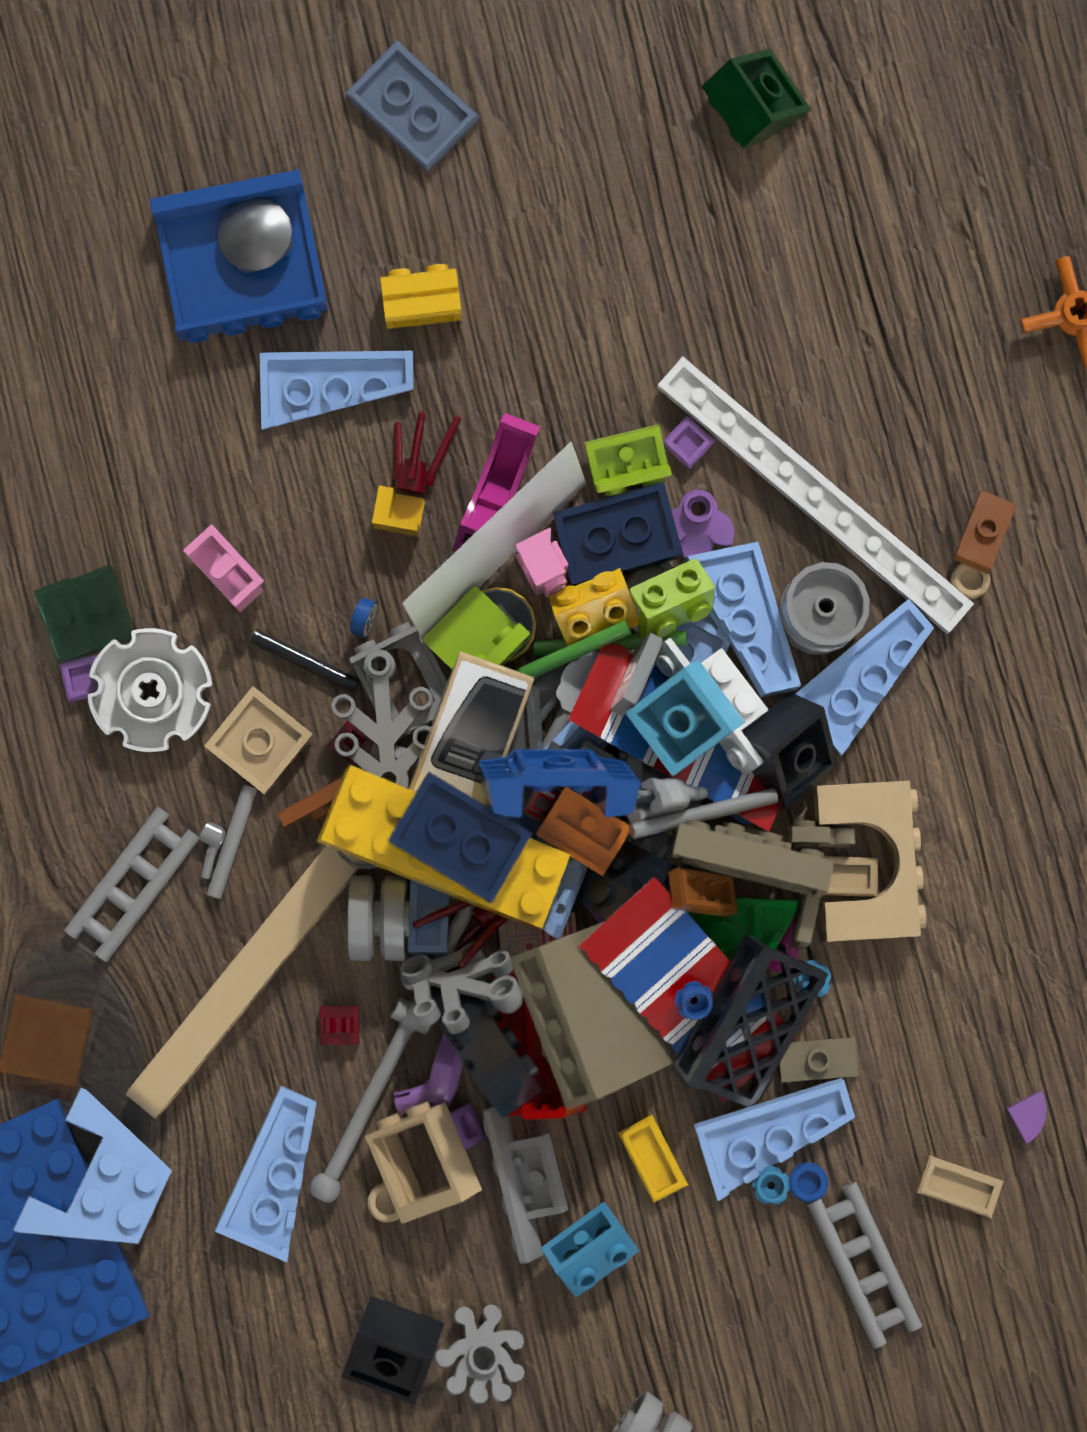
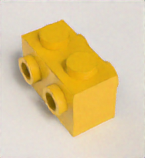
M621 569L599 573L589 581L576 586L563 587L557 593L548 596L567 646L624 620L627 621L630 628L638 626L639 615L630 597V592Z

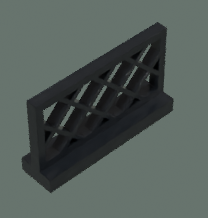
M746 933L712 993L713 1005L710 1013L696 1022L671 1070L691 1088L696 1090L703 1088L748 1107L756 1105L829 974L823 969L770 947L758 938ZM772 959L780 961L782 973L765 980L764 973ZM805 973L812 975L807 987L795 993L792 979ZM785 983L787 997L771 1003L768 990ZM760 993L763 1007L746 1014L745 1008L752 996ZM790 1006L791 1015L788 1021L776 1026L773 1013ZM766 1017L769 1030L752 1037L749 1024ZM742 1028L744 1041L727 1048L726 1042L732 1031ZM771 1040L773 1048L769 1055L757 1060L754 1047ZM747 1051L750 1064L733 1071L730 1058ZM723 1061L726 1074L714 1080L706 1079L713 1065ZM753 1074L754 1082L747 1094L738 1092L735 1081Z

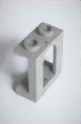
M409 622L388 632L390 638L376 644L375 640H370L354 649L356 655L349 658L374 708L373 680L367 676L364 669V661L367 655L374 650L388 651L396 648L409 652L414 658L435 702H433L429 710L421 712L398 741L413 734L416 728L423 725L429 726L433 723L434 714L447 684V680L431 649L424 644L415 625L411 627ZM380 658L374 660L372 663V668L375 671H378V663ZM390 697L393 722L399 713Z

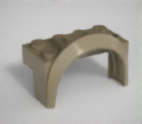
M692 820L686 821V824L680 823L669 838L664 859L678 868L688 865L791 891L793 899L800 900V907L794 916L791 948L801 950L811 944L820 898L828 892L834 861L824 859V853L817 850L801 849V853L791 851L792 844L783 842V837L775 833L764 832L760 829L729 822H723L722 825L710 827L708 824Z

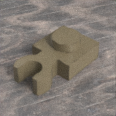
M812 820L794 822L795 827H791L783 832V842L791 843V848H849L850 845L855 844L854 828L830 829V827H818V822Z

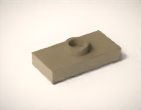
M855 1037L791 1042L779 1062L780 1082L859 1076Z

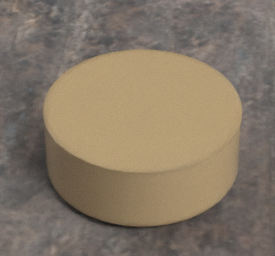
M960 563L953 570L950 583L969 600L976 599L989 588L990 573L986 574Z
M385 1183L378 1184L373 1188L368 1197L369 1211L374 1218L381 1222H393L399 1219Z

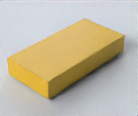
M652 1114L618 1131L653 1203L688 1185Z

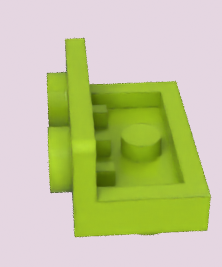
M658 424L584 442L593 486L597 493L604 492L605 496H614L626 492L627 486L641 483L642 487L664 482L663 477L672 475L671 468L667 463L661 430Z
M692 559L630 588V597L640 611L638 631L643 639L650 633L660 638L666 637L678 626L689 621L698 622L713 610L716 587L697 559Z

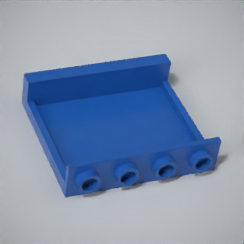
M299 169L149 199L152 215L156 221L176 323L174 328L180 340L186 339L188 343H197L209 339V334L224 332V335L228 336L238 335L246 332V327L261 324L262 328H273L282 325L284 319L298 317L301 321L319 318L321 312L329 311ZM253 198L268 199L279 205L289 217L292 228L291 240L293 247L288 255L283 256L273 266L252 273H244L238 267L229 263L221 252L217 238L219 225L227 211L237 203Z

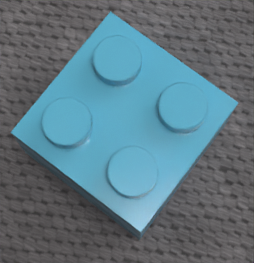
M699 659L684 667L626 712L629 719L672 776L689 766L746 723Z

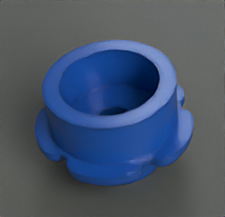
M692 981L685 984L684 989L676 993L675 1005L679 1007L678 1012L682 1017L699 1020L710 1013L713 1005V995L707 986H702L700 982ZM692 997L697 998L695 1003L690 1002Z

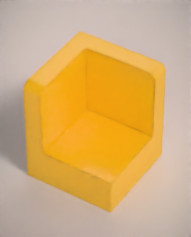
M379 485L372 519L373 528L419 537L425 500L419 497L397 494L394 488Z

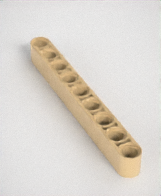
M325 846L129 1088L126 1096L153 1118L157 1119L349 884L350 877L355 876L366 862Z

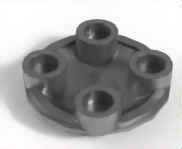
M253 198L237 203L227 211L219 225L217 238L221 252L229 263L235 265L244 273H252L273 266L283 256L288 255L293 247L291 240L292 228L289 217L279 205L268 199Z

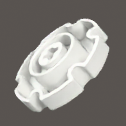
M155 628L137 629L131 632L132 640L128 645H121L119 641L114 639L103 648L95 659L89 676L97 680L99 687L96 692L88 694V703L96 723L106 735H111L115 731L123 733L124 741L122 744L124 747L142 752L165 751L169 749V739L172 736L178 735L182 740L187 741L203 725L210 711L211 704L205 702L201 694L205 688L212 687V678L207 663L194 646L191 645L185 650H180L177 647L178 636L176 634ZM156 680L158 682L156 690L160 692L159 697H149L147 700H144L145 691L141 689L144 682L152 684Z

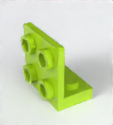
M473 586L423 637V642L451 670L460 651L504 666L530 640V632L520 623L516 625L477 586Z

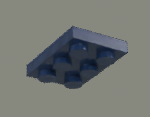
M664 482L553 513L563 554L568 563V573L572 586L589 581L602 572H612L621 569L622 574L684 557Z
M427 772L386 842L486 902L492 903L532 833L506 817L493 813L491 808L433 773Z

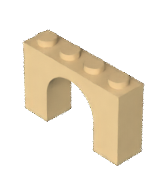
M910 781L814 787V814L818 826L849 824L869 826L886 838L894 855L892 878L877 897L860 901L820 903L823 942L921 936L920 928H926V911L924 905H919L918 890L923 889V871L921 866H916L915 851H920L921 848L919 828H913L912 812L918 811L916 789H910Z

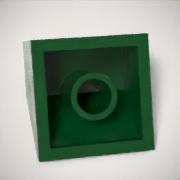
M771 48L729 59L701 86L708 96L710 105L719 112L729 127L730 135L742 148L764 142L811 111V108Z

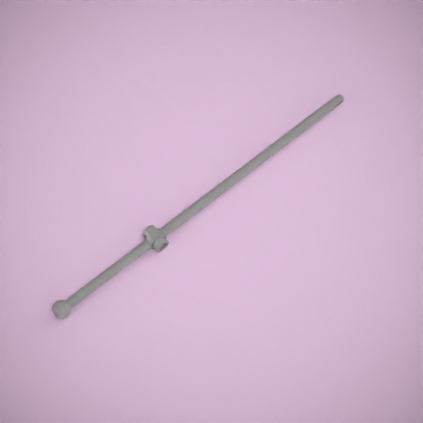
M562 706L543 741V749L570 723L568 718L571 712L564 710ZM474 905L456 912L448 928L447 955L454 952L472 917L471 911L475 908ZM435 955L433 960L439 959L444 956ZM415 995L411 1001L400 997L396 1002L390 1018L398 1021L399 1027L325 1172L316 1175L311 1181L310 1193L319 1200L331 1203L339 1196L341 1186L338 1179L412 1033L416 1030L425 1035L431 1026L421 1025L414 1015L413 1010L416 1006Z

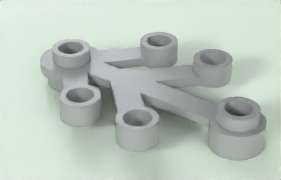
M374 650L365 658L364 669L367 676L373 680L376 723L356 707L354 700L346 694H341L334 698L332 710L338 718L347 719L379 746L380 762L361 749L357 738L351 733L340 734L336 738L335 748L341 756L351 758L366 772L381 778L387 773H392L396 776V784L408 788L409 777L407 772L418 760L424 746L417 741L418 735L423 731L429 732L431 727L423 725L416 728L413 733V743L397 760L395 758L394 745L421 712H425L432 707L433 696L427 688H415L410 693V702L392 722L389 679L395 674L396 664L392 655L387 651ZM378 658L384 659L387 663L386 668L383 671H375L372 668L374 660ZM419 693H425L429 697L428 703L424 706H417L414 703V698ZM342 700H347L351 703V709L347 713H339L337 711L338 703ZM346 738L354 741V748L349 752H343L340 749L341 741Z
M474 943L467 944L461 950L436 960L428 958L425 954H415L407 958L401 965L400 979L405 988L414 990L416 1006L413 1012L418 1022L423 1026H429L434 1024L441 1015L435 1001L431 999L430 985L441 988L445 1009L442 1020L451 1034H459L465 1031L470 1024L466 1012L461 1007L459 993L491 1001L494 1008L503 1013L516 1011L522 1004L523 993L516 979L506 976L513 970L509 953L505 950H500L485 959V955L482 949H480L465 967L451 973L444 971L458 966L461 958ZM490 972L494 976L500 977L491 984L474 980Z

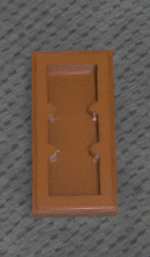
M981 490L953 560L989 574L993 568L1016 504Z
M342 777L278 812V817L283 826L288 829L311 816L313 821L326 816Z
M684 868L668 871L673 910L725 917L737 914L732 876Z

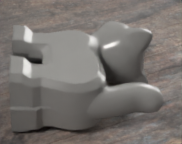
M650 778L641 784L642 788L647 790H639L634 812L627 815L631 824L683 811L689 805L690 800H703L708 796V792L704 787L686 785L684 781L678 778Z

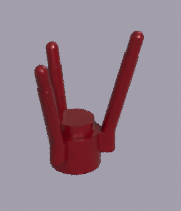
M420 411L418 413L410 459H405L404 465L402 425L400 422L394 424V471L392 479L396 480V489L415 494H425L426 486H434L436 473L461 421L459 415L454 416L428 471L426 470L427 463L418 461L424 431L425 412Z
M462 900L414 921L412 925L414 928H419L472 904ZM475 906L471 911V915L477 923L460 938L454 952L459 951L482 929L485 931L458 963L459 967L463 968L468 964L493 933L508 921L507 918Z

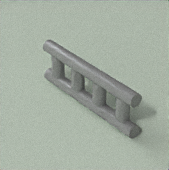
M159 806L155 808L64 929L74 939H77L84 930L99 941L101 945L95 952V955L105 962H108L199 841V836L189 829L181 838L164 826L163 823L169 817V814ZM153 837L172 850L158 869L140 856ZM129 868L149 881L135 900L116 887ZM106 899L125 912L112 931L93 918Z
M852 1182L842 1187L847 1198L846 1200L828 1208H825L822 1199L809 1202L807 1206L872 1348L876 1349L887 1343L882 1331L901 1322H904L908 1332H913L923 1325L857 1182ZM854 1213L863 1235L842 1245L833 1223ZM870 1249L880 1271L858 1280L849 1259ZM887 1285L897 1307L875 1317L866 1295Z

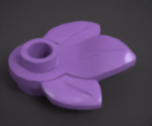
M704 490L690 491L682 498L680 506L672 509L685 558L712 551L714 543L723 546L732 545L734 538L732 521L727 515L718 510L717 502L709 492ZM695 503H700L705 507V513L701 516H696L691 512V506Z

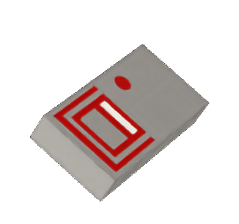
M650 633L637 645L611 705V711L622 716L638 703L663 644L662 638Z

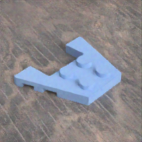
M80 1088L65 1121L101 1137V1141L67 1213L28 1197L13 1231L17 1233L138 1244L172 1170L86 1089Z

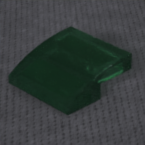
M106 565L76 578L68 577L34 591L59 663L102 651L114 639L119 641L120 644L132 640L131 632L135 630L113 566Z

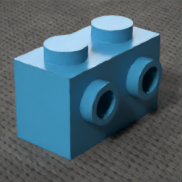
M605 1202L598 1205L541 1247L556 1274L575 1297L594 1287L598 1281L617 1267L624 1265L632 1256L640 1251Z

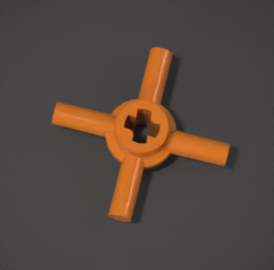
M1070 256L1055 260L1064 295L1057 301L1054 311L1020 319V327L1022 333L1025 334L1058 326L1066 334L1075 336L1084 370H1087V292L1079 290ZM1073 307H1076V312L1082 310L1084 316L1080 320L1078 319V314L1072 316L1070 311Z

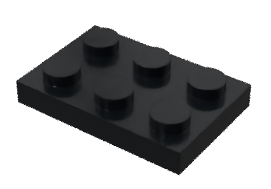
M625 840L603 876L589 867L587 868L575 901L608 919L654 877L669 892L671 888L668 871L678 867Z

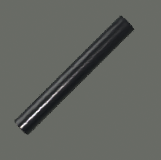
M256 629L252 635L250 643L354 693L359 684V678L267 633Z

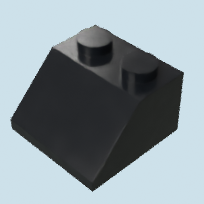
M790 692L742 732L764 761L752 773L765 789L774 788L778 795L777 803L786 810L839 766L824 707Z
M371 1296L341 1377L415 1405L445 1323L435 1320L429 1315L419 1314L397 1306L391 1301Z

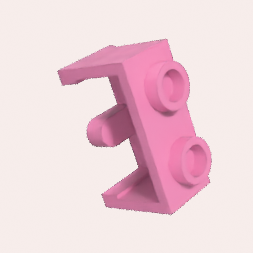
M212 524L183 550L239 612H242L264 592L261 587L264 580Z
M551 528L515 544L519 552L515 556L535 596L544 593L546 598H548V596L566 587L567 580L565 575L568 573V563L557 541L551 543Z

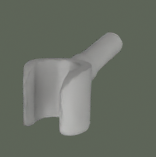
M213 822L205 825L199 837L200 841L209 845L201 877L205 879H210L215 856L226 837L225 830Z

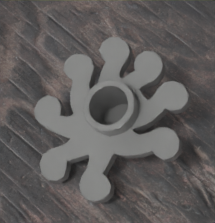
M490 1304L483 1308L481 1313L485 1321L478 1329L475 1325L473 1311L468 1307H461L454 1312L453 1320L455 1323L463 1326L464 1338L458 1340L448 1350H437L433 1359L438 1367L447 1368L454 1363L458 1356H463L456 1366L454 1376L450 1377L445 1383L446 1391L451 1395H459L465 1390L466 1380L473 1382L468 1390L470 1401L474 1404H482L488 1398V1391L485 1389L488 1381L490 1383L491 1397L495 1401L504 1402L510 1398L512 1392L509 1386L503 1384L498 1365L501 1367L505 1379L514 1383L524 1377V1369L521 1365L513 1364L510 1355L501 1347V1344L506 1343V1346L512 1351L519 1350L524 1344L523 1335L514 1330L493 1332L502 1317L501 1310L496 1305Z

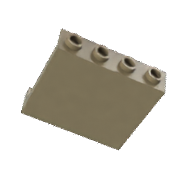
M604 922L509 958L567 1110L598 1100L673 1064L676 1060L670 1043L661 1037L660 1031L654 1029L649 1024L648 1018L642 1016L637 1011L636 1005L630 1003L625 998L624 992L613 985L611 977L605 976L600 971L599 964L593 963L588 958L587 951L578 947Z

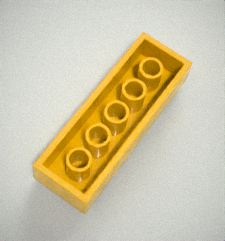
M351 765L345 769L316 842L529 928H543L570 854L529 838L492 903H488L386 842L414 796L415 791Z

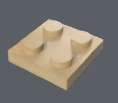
M252 686L204 747L266 795L314 735Z

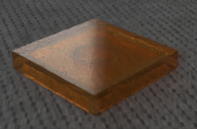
M16 994L1 1058L0 1071L77 1086L94 1009Z

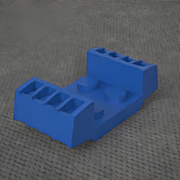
M514 749L507 757L479 760L478 762L483 791L493 813L510 817H522L523 786H530V789L534 791H551L554 789V786H569L574 791L592 790V796L604 816L614 817L634 812L641 784L637 776L634 775V771L627 765V761L599 757L592 749Z

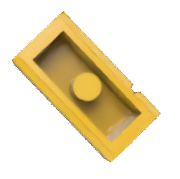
M434 264L425 268L426 272L411 274L410 269L400 268L389 271L387 277H380L387 329L462 320L456 268L448 269L447 264Z

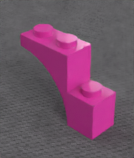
M504 413L483 472L460 523L452 552L455 553L518 493L525 477L540 426Z

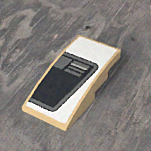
M460 651L434 714L431 729L419 756L418 766L408 789L416 792L427 772H431L487 806L488 799L483 791L478 762L479 760L507 756L534 677Z

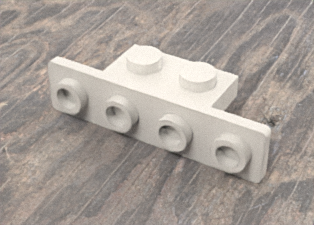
M671 638L663 642L657 655L656 663L660 671L671 678L690 663ZM721 648L701 663L746 722L719 742L726 751L730 764L746 776L764 761L741 730L766 713L768 708Z

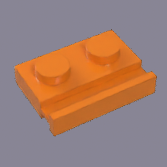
M565 786L536 835L559 850L570 854L572 858L603 876L630 832L629 824L616 816L605 817L598 805Z

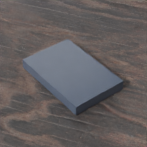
M398 40L345 93L346 98L427 173L479 120L478 114Z

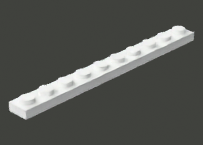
M683 356L658 384L657 388L901 596L906 600L910 599L921 613L946 634L951 632L974 605L971 600Z

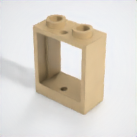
M428 1101L406 1110L408 1117L400 1119L398 1113L377 1121L379 1129L365 1136L401 1224L461 1203L482 1190L445 1102L431 1108ZM422 1123L426 1127L450 1184L426 1194L422 1193L398 1135L399 1132Z

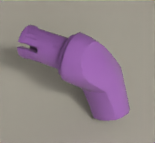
M445 1034L442 1036L431 1074L426 1084L394 1092V1102L400 1116L407 1114L406 1110L427 1101L430 1108L444 1102L448 1108L452 1103L459 1085L463 1062Z

